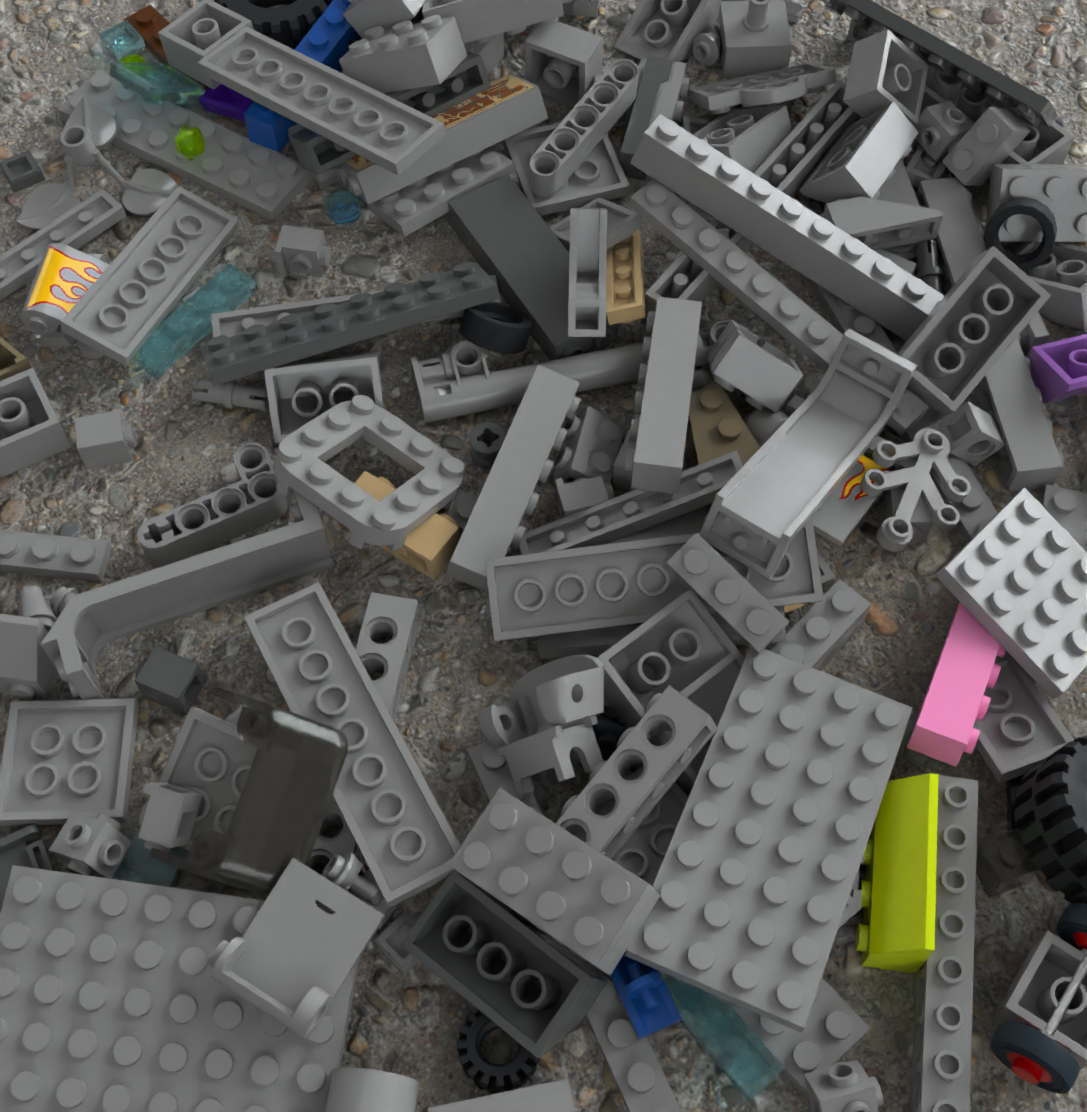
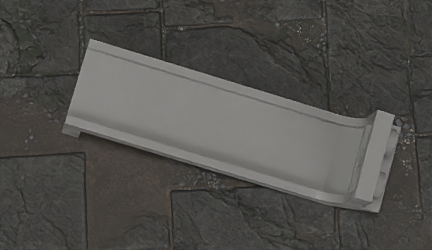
M848 329L844 333L832 361L816 389L716 494L699 535L707 543L770 580L776 573L793 538L879 436L906 393V387L918 365Z
M293 489L296 503L289 505L295 521L293 524L72 596L40 646L58 671L62 681L67 680L74 698L80 696L82 700L103 699L95 670V658L106 644L333 568L334 563L330 555L325 529L316 505Z

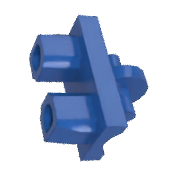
M624 953L609 976L638 1039L641 1040L681 1021V1016L660 972L625 956Z

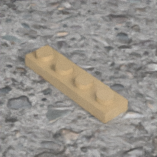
M639 229L633 232L628 239L618 242L607 249L606 315L609 325L617 323L627 324L637 319L645 318L643 248Z

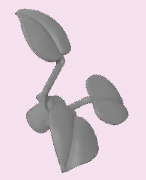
M83 97L69 116L60 136V140L68 153L64 157L67 165L68 188L65 189L59 183H45L38 186L27 197L22 212L16 220L19 225L25 228L39 231L80 204L76 198L72 197L75 192L73 165L77 164L81 167H87L92 165L96 159L123 188L127 189L122 196V203L126 210L135 216L147 217L153 215L178 185L168 174L157 169L148 168L135 172L131 183L125 181L101 155L98 149L107 146L116 136V121L108 112L93 104L86 97Z

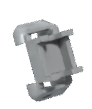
M572 655L537 667L525 674L514 684L509 694V703L498 706L495 704L478 711V722L481 732L487 741L496 748L499 757L506 756L518 796L534 791L531 775L540 773L544 786L548 787L575 777L571 764L575 761H581L585 773L592 772L603 761L592 725L598 724L596 715L604 712L605 665L599 658L591 655Z

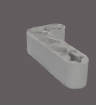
M246 443L238 447L234 452L233 461L240 481L153 517L140 526L137 533L138 541L152 565L162 567L192 557L275 521L286 513L288 509L287 497H284L276 489L278 480L274 474V464L262 445ZM273 494L271 497L263 498L266 495ZM231 510H237L234 513H228ZM201 525L200 527H198V528H196V529H191V528H193L194 526Z

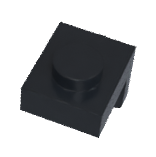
M601 713L597 716L598 724L592 725L603 761H607L617 749L619 738L628 728L624 723Z

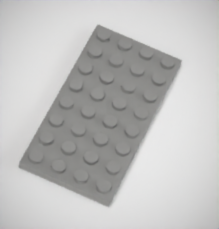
M750 646L717 726L718 729L710 743L652 887L661 896L634 939L628 945L625 956L801 1033L806 1026L913 707L767 649H763L758 653Z

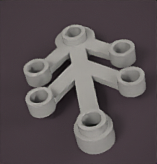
M922 428L916 432L912 442L899 445L891 441H881L872 454L873 460L877 465L888 468L895 461L915 457L917 459L914 467L883 473L878 469H870L860 482L861 489L869 496H878L884 490L906 485L894 516L887 518L876 534L879 544L890 552L903 550L912 539L913 530L910 520L920 494L932 514V523L938 530L948 532L954 528L960 519L958 510L952 505L945 504L929 474L932 465L944 484L943 493L948 500L961 502L971 490L969 481L955 474L947 459L951 449L949 440L942 432L936 429ZM882 451L887 452L890 457L885 456ZM870 480L876 481L879 486L872 484ZM953 486L959 488L961 492L956 491ZM942 515L947 516L950 521H946Z

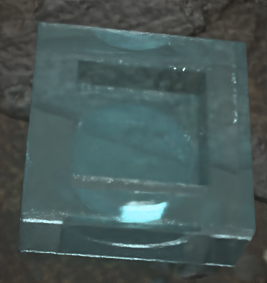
M127 20L99 34L102 45L118 62L146 48L143 37Z

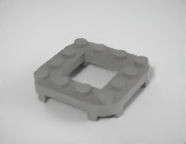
M356 395L352 398V401L341 402L283 438L278 446L273 466L274 474L278 480L276 489L284 497L292 494L294 489L351 530L348 543L360 549L363 548L364 542L378 546L389 545L391 551L403 547L406 536L441 508H444L446 511L449 510L458 493L465 468L461 460L450 455L429 438L404 423L400 418L375 405L374 401L365 395ZM369 442L415 474V476L381 501H378L324 462L351 444L359 448Z

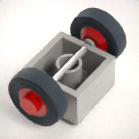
M1072 903L1063 911L1056 927L1059 937L1047 931L1033 944L991 1018L1000 1025L990 1044L994 1055L1021 1079L1058 1094L1067 1093L1073 1087L1079 1071L1087 1066V904Z

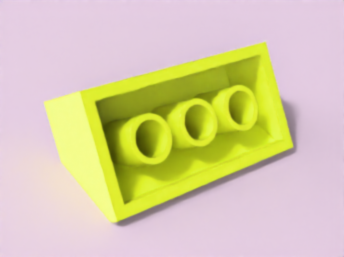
M928 773L891 780L887 783L864 851L862 865H866L865 880H860L858 890H862L861 907L864 908L863 924L858 923L856 928L855 950L862 951L861 966L916 974L935 950L939 774Z

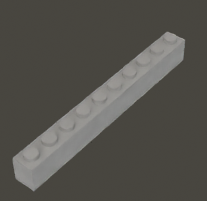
M838 80L754 174L768 181L786 195L794 198L844 129L861 117L843 102L846 84ZM716 218L709 222L743 252H746L753 244V242ZM682 252L646 291L644 296L645 318H641V320L647 323L648 311L656 312L658 296L702 302L719 282Z
M659 114L644 132L630 164L902 339L908 341L943 299V294L927 285L921 279L916 278L894 264L890 259L883 257L860 240L836 227L829 220L811 211L796 199L791 198L772 186L768 181L761 179L741 166L735 160L725 156L707 142L680 127L674 121Z
M957 177L920 181L916 194L921 207L938 209L943 213L937 237L930 240L936 241L938 245L939 266L944 270L945 279L942 282L944 296L974 260L986 251L981 235V221L978 216L975 217L972 209L971 193L965 189L964 184ZM927 240V246H928V248L930 247V245H929V241H930V240ZM1020 334L974 388L980 409L993 415L1006 444L995 452L1008 492L1020 491L1023 488L1026 490L1044 488L1046 484L1053 485L1064 467L1063 453L1059 448H1056L1052 437V422L1049 417H1045L1041 405V391L1039 387L1034 385L1031 377L1030 360L1027 356L1024 357L1020 346Z

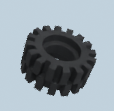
M480 1010L476 1013L471 1011L466 1016L465 1025L461 1024L458 1032L459 1041L457 1040L459 1060L468 1079L471 1078L479 1088L486 1087L489 1089V1092L497 1093V1090L505 1089V1091L513 1090V1087L518 1084L520 1087L527 1083V1078L530 1075H534L540 1058L535 1057L517 1042L516 1054L510 1061L504 1064L489 1062L482 1054V1041L489 1032L502 1028Z

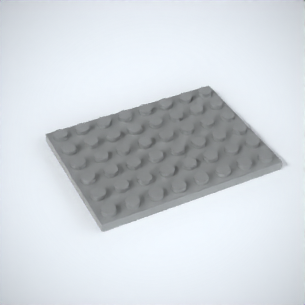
M12 865L0 913V1112H324L331 1071L341 1068L359 960L316 1029L308 1038L304 1039L211 978L213 967L209 965V960L217 946L224 940L230 943L235 937L242 938L265 900Z

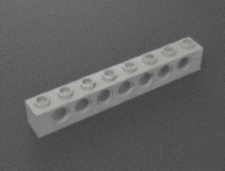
M371 592L368 605L361 606L357 621V628L360 630L358 641H352V644L368 674L373 672L383 674L379 679L374 680L373 683L395 723L421 622L419 601ZM383 636L392 638L384 644L375 643L378 638ZM317 766L316 779L320 780L316 794L310 793L307 799L305 818L309 820L305 834H299L296 839L293 857L312 870L320 866H326L336 854L342 857L345 853L352 852L360 861L361 852ZM331 825L343 827L341 833L334 838L322 836L323 831Z
M939 775L935 950L916 972L910 1112H970L978 818L977 780Z

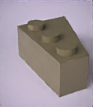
M715 383L691 393L686 444L692 467L736 450L744 466L760 449V446L722 386Z

